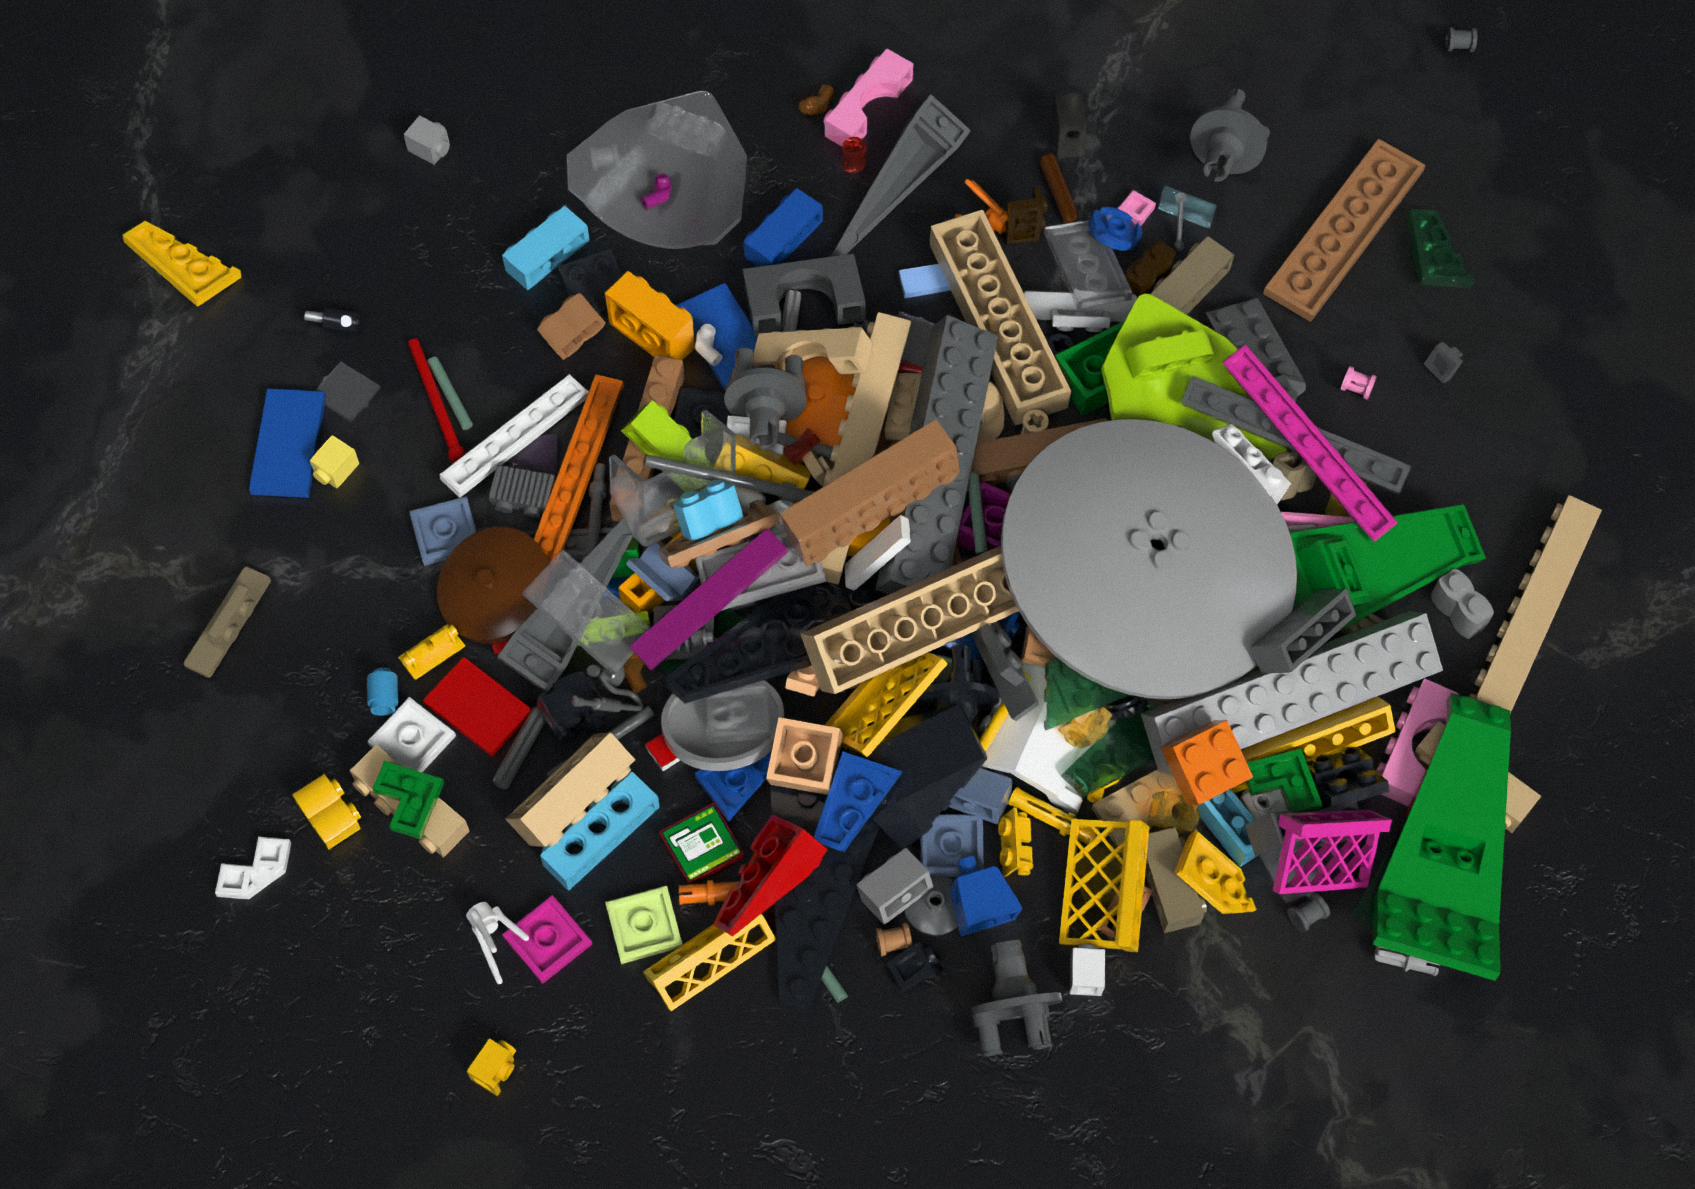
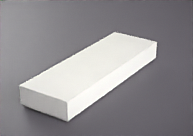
M902 515L898 516L844 564L847 588L853 591L911 542L908 518Z

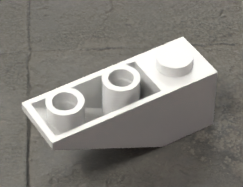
M1233 424L1214 430L1212 436L1215 443L1240 460L1254 474L1267 493L1272 496L1275 503L1278 504L1291 485L1282 472L1275 468L1263 456L1262 452L1255 448Z

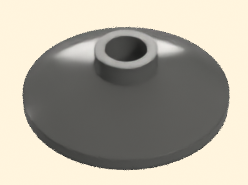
M930 875L934 888L906 908L904 912L909 923L919 932L931 936L945 935L958 927L950 894V887L954 881L946 876ZM938 897L941 900V904L934 906L930 903V899Z

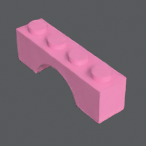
M886 49L880 57L876 56L869 70L857 78L855 86L850 92H845L834 110H829L823 121L825 124V137L852 152L867 134V117L863 113L862 108L869 101L878 97L898 98L913 80V63L889 49Z
M1425 678L1419 688L1413 686L1406 703L1411 704L1408 713L1402 711L1395 728L1400 730L1398 737H1391L1384 753L1389 755L1386 764L1380 762L1376 772L1388 780L1389 792L1381 795L1409 806L1426 771L1413 753L1412 739L1420 732L1431 730L1438 721L1445 724L1447 721L1446 701L1451 693L1457 695L1459 693Z

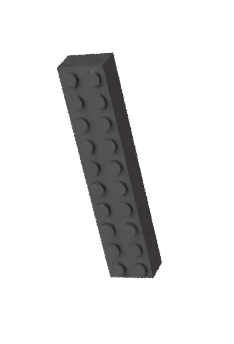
M946 315L931 329L909 435L937 419L956 445L960 474L951 483L938 486L926 498L915 500L907 505L900 514L891 516L890 524L900 515L909 519L911 542L879 570L875 590L886 594H892L951 568L998 336L949 315Z

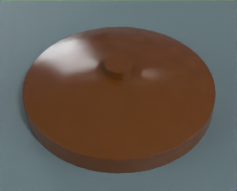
M491 527L478 531L455 547L441 569L437 584V600L441 614L449 626L452 624L460 635L471 641L483 644L508 641L515 631L550 596L552 589L551 564L543 548L532 537L520 530L510 527Z

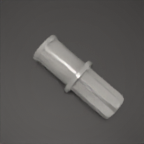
M1379 946L1375 948L1374 959L1377 962L1402 967L1405 972L1410 969L1431 974L1432 976L1438 974L1439 968L1426 965V963H1436Z

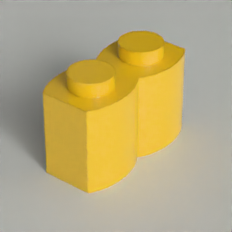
M325 774L292 794V796L326 847L331 849L361 829L357 822L361 816L352 802L346 805L341 799V796L345 793L334 778L329 781Z

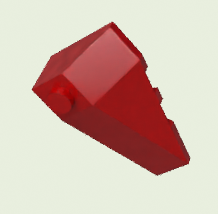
M772 814L755 837L750 847L753 855L748 865L744 864L741 866L738 872L741 880L737 888L729 891L713 925L733 937L810 876L812 871L820 865L822 857L828 849L803 828Z

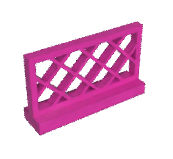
M1369 809L1280 814L1278 826L1286 831L1273 891L1278 894L1368 887L1380 832H1389L1392 820ZM1367 835L1366 844L1360 849L1358 843ZM1345 836L1347 842L1338 851L1336 845ZM1323 837L1326 843L1316 852L1314 846ZM1301 839L1303 845L1293 853L1295 840ZM1353 850L1355 856L1346 865L1344 859ZM1331 852L1333 858L1324 866L1321 861ZM1309 853L1311 859L1302 868L1299 862ZM1360 865L1359 876L1357 879H1353L1351 874ZM1339 866L1340 873L1331 880L1329 875ZM1317 868L1319 873L1309 882L1308 875ZM1294 869L1296 872L1295 877L1286 884L1288 874Z

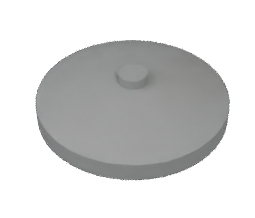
M763 680L686 704L672 694L664 706L661 725L667 747L679 760L702 770L728 771L748 766L766 756L773 748L778 718H785L779 694L769 683Z

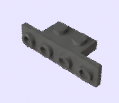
M999 620L991 624L988 623L982 628L971 632L1010 717L1014 721L1019 720L1037 707L1039 702L1024 674L1021 660L1011 647V639L1003 630Z

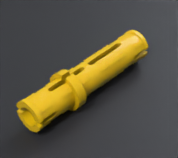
M1019 787L1015 788L1008 802L1010 806H1014L1060 830L1059 834L1063 836L1070 835L1071 819H1077L1076 814L1072 812L1067 814L1021 790ZM1079 827L1078 840L1087 845L1098 836L1092 828Z

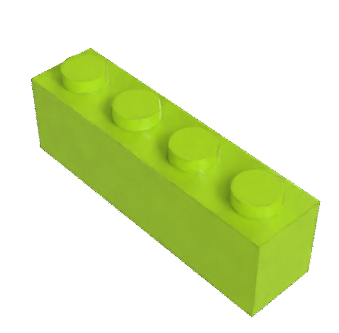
M653 400L644 405L621 430L645 455L649 454L727 472L716 467L717 463L710 457L709 451L704 446L697 444L689 436L688 430L684 426L677 424L669 416L666 408L659 403H655ZM661 470L684 493L689 491L700 492L707 487V483L711 482L710 480Z

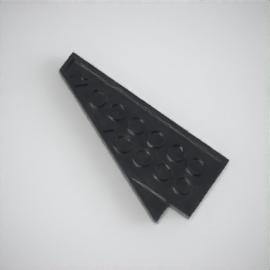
M847 555L845 563L848 562L852 558V556ZM843 567L839 585L822 582L772 597L664 678V686L686 704L812 666L801 633L889 594L875 590L878 576L875 574L854 591L847 588L845 584V567Z
M770 785L771 815H776L803 828L814 837L828 795ZM871 816L845 852L823 845L828 850L822 857L820 865L812 871L810 876L775 903L780 1003L810 1013L824 971L828 966L856 893V884L861 880L880 830V826Z

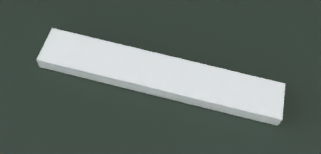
M570 374L440 473V480L459 498L494 472L497 465H503L584 402L589 391Z

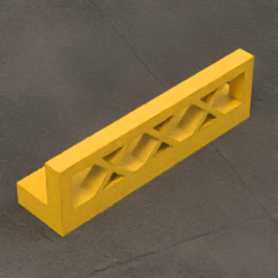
M762 914L733 937L711 925L650 966L643 973L647 980L656 988L666 1007L672 1011L774 942L776 938ZM759 924L765 936L755 943L746 942L748 931ZM728 944L737 945L734 957L728 961L720 960L722 948ZM702 962L711 963L709 972L702 979L693 977L697 965ZM675 980L684 981L682 992L671 999L665 987Z

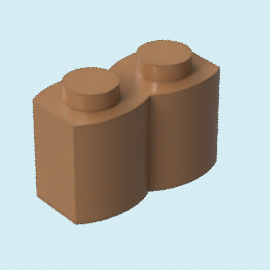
M578 293L565 299L558 312L544 317L537 330L564 360L576 352L584 341L597 334L606 322L585 297Z

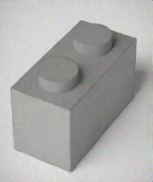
M907 848L898 854L892 855L886 863L874 872L866 874L856 884L861 901L884 925L934 888L929 871Z

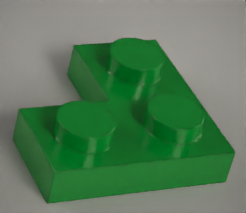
M1302 749L1247 762L1253 778L1245 781L1250 796L1280 789L1288 811L1293 810V813H1306L1321 810L1323 804Z
M384 761L372 789L376 794L400 801L389 825L390 829L421 840L443 788L444 781L442 778Z

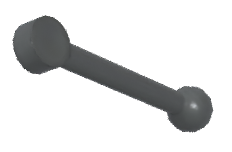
M1179 192L1175 197L1178 202L1177 235L1173 248L1176 251H1181L1184 248L1182 241L1183 207L1187 200L1186 194Z

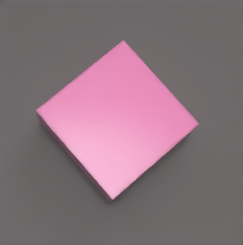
M1132 190L1118 209L1133 217L1131 221L1135 225L1138 222L1141 226L1155 209L1156 203Z

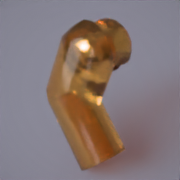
M822 85L817 96L807 97L800 101L799 110L803 114L810 115L825 112L831 101L834 89L829 85Z
M631 650L623 667L624 674L633 692L637 693L647 687L640 673L644 663Z

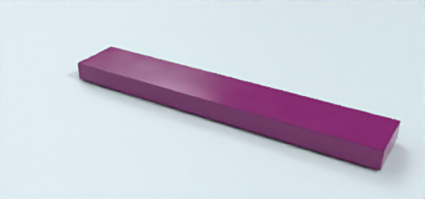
M767 528L631 644V650L652 670L788 553L787 547Z

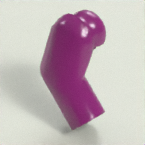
M658 174L655 177L656 183L654 184L653 193L640 198L645 210L669 200L672 183L667 174Z

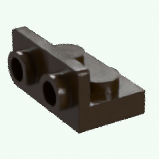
M1033 186L1032 199L1008 201L1005 229L1007 244L1040 240V231L1045 229L1043 212H1047V200L1045 195L1041 196L1039 186Z

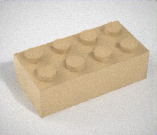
M611 732L593 734L505 819L529 846L546 847L549 845L552 847L564 836L562 830L570 823L572 825L576 824L586 815L587 812L584 809L592 801L597 803L608 794L609 790L607 787L614 780L619 782L631 771L629 766L635 759Z

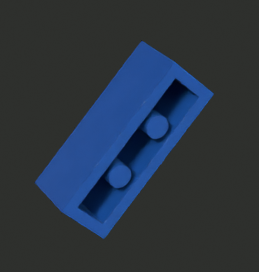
M796 188L790 195H786L781 200L779 207L773 213H768L764 217L761 225L755 231L747 234L744 239L745 258L757 267L782 264L822 223L823 205Z

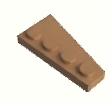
M753 501L749 503L750 509L742 511L744 518L740 521L718 529L714 533L698 540L691 541L682 536L659 548L660 558L670 568L684 567L694 558L711 556L721 547L738 545L748 536L753 534L760 535L767 528L771 530L773 526L780 524L778 514L761 501Z

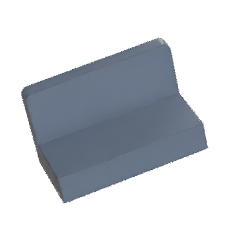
M653 539L640 558H632L626 562L630 569L666 601H683L700 578L688 565L680 568H670L661 560L658 552L659 548L665 546L659 539Z

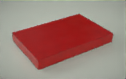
M465 657L423 699L424 705L491 757L525 723L532 710Z

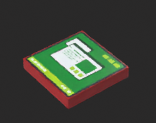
M714 803L659 832L661 839L688 885L696 884L744 858L742 849Z

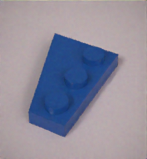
M842 752L814 838L822 845L845 852L903 772Z

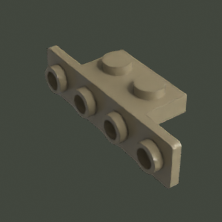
M249 567L243 568L184 661L186 668L208 678L213 675L270 584L271 579L269 576Z

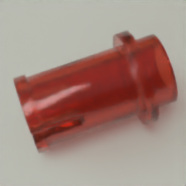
M807 428L791 446H785L786 450L783 454L794 465L798 462L802 463V458L821 440Z

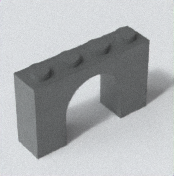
M854 254L743 269L744 290L754 337H757L760 333L782 332L779 302L788 290L814 289L826 294L833 302L838 325L866 320L865 297Z

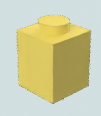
M333 435L309 460L314 471L313 476L324 485L329 483L337 489L359 465L355 450Z

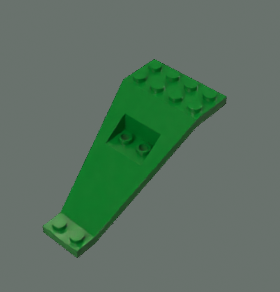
M1464 504L1392 516L1397 521V525L1374 543L1356 522L1290 533L1297 570L1296 594L1292 612L1318 590L1347 588L1356 616L1340 629L1342 630L1449 573L1453 569L1475 564L1486 559Z

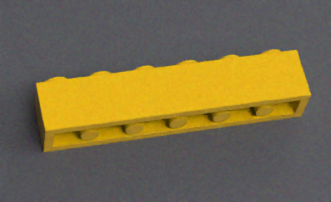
M1377 696L1243 748L1241 751L1246 762L1302 749L1306 762L1312 761L1316 756H1329L1340 753L1344 748L1358 747L1395 733L1391 706ZM1246 782L1231 788L1234 794L1248 789Z

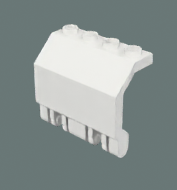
M1022 662L1023 671L1031 677L1029 684L1039 704L1017 721H1014L1010 715L1007 716L985 752L988 758L980 768H990L1011 773L1045 793L1054 805L1066 812L1077 814L1083 801L1082 798L1085 797L1087 791L1079 784L1070 780L1069 776L1072 774L1083 781H1091L1093 772L1096 771L1109 740L1105 734L1091 725L1094 722L1104 729L1111 730L1114 728L1117 719L1102 718L1099 705L1108 697L1104 694L1103 690L1086 680ZM1000 694L999 702L993 706L990 714L980 724V737L1003 701Z

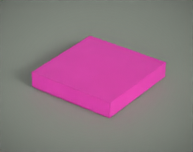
M553 895L516 923L529 936L528 941H524L510 929L502 934L503 938L542 984L592 945L591 939Z

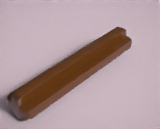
M1051 153L1043 155L1040 164L1063 222L1066 225L1075 224L1078 222L1079 215L1056 158Z

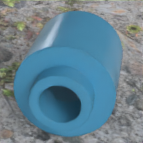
M377 668L373 670V673L367 675V705L374 715L384 716L393 714L395 707L398 705V676L388 668Z

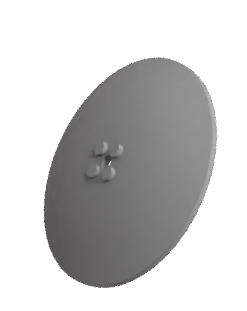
M1137 419L1105 421L1079 428L1048 445L1032 460L1015 484L1007 502L1001 531V557L1009 591L1020 614L1040 642L1058 659L1087 679L1109 689L1129 695L1154 699L1189 698L1221 689L1238 681L1258 665L1251 646L1292 612L1297 582L1296 557L1288 527L1277 504L1254 474L1240 460L1221 446L1192 431L1166 423ZM1150 540H1160L1164 544L1165 550L1159 551L1154 549Z

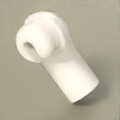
M704 324L696 334L695 349L712 366H716L722 360V355L713 348L716 330L712 325Z

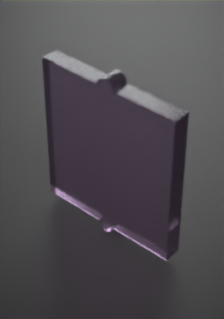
M557 435L537 437L509 459V467L552 474L557 479Z

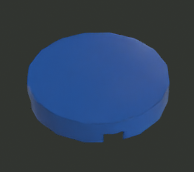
M1102 207L1100 211L1096 209L1088 221L1089 231L1094 238L1103 245L1116 250L1127 251L1136 248L1143 234L1139 223L1137 222L1135 225L1131 221L1133 217L1117 208Z

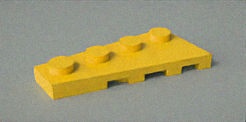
M147 221L140 223L123 234L125 244L197 307L242 278L241 270L233 266L229 268L221 264V260L212 255L209 257L197 251V247L189 243L182 244L175 240V236Z

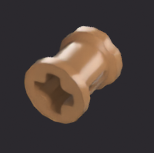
M907 922L902 923L901 927L887 930L875 929L881 957L886 956L887 952L908 949L912 946Z

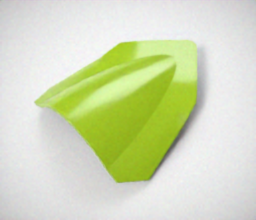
M1150 294L1139 296L1127 315L1101 367L1108 395L1111 419L1156 421L1181 426L1183 429L1192 431L1209 440L1213 439L1212 433L1214 430L1229 424L1181 405L1180 401L1192 376L1252 400L1222 363L1238 349L1224 336ZM1239 429L1249 442L1262 452L1268 461L1275 459L1281 453H1286L1288 450Z

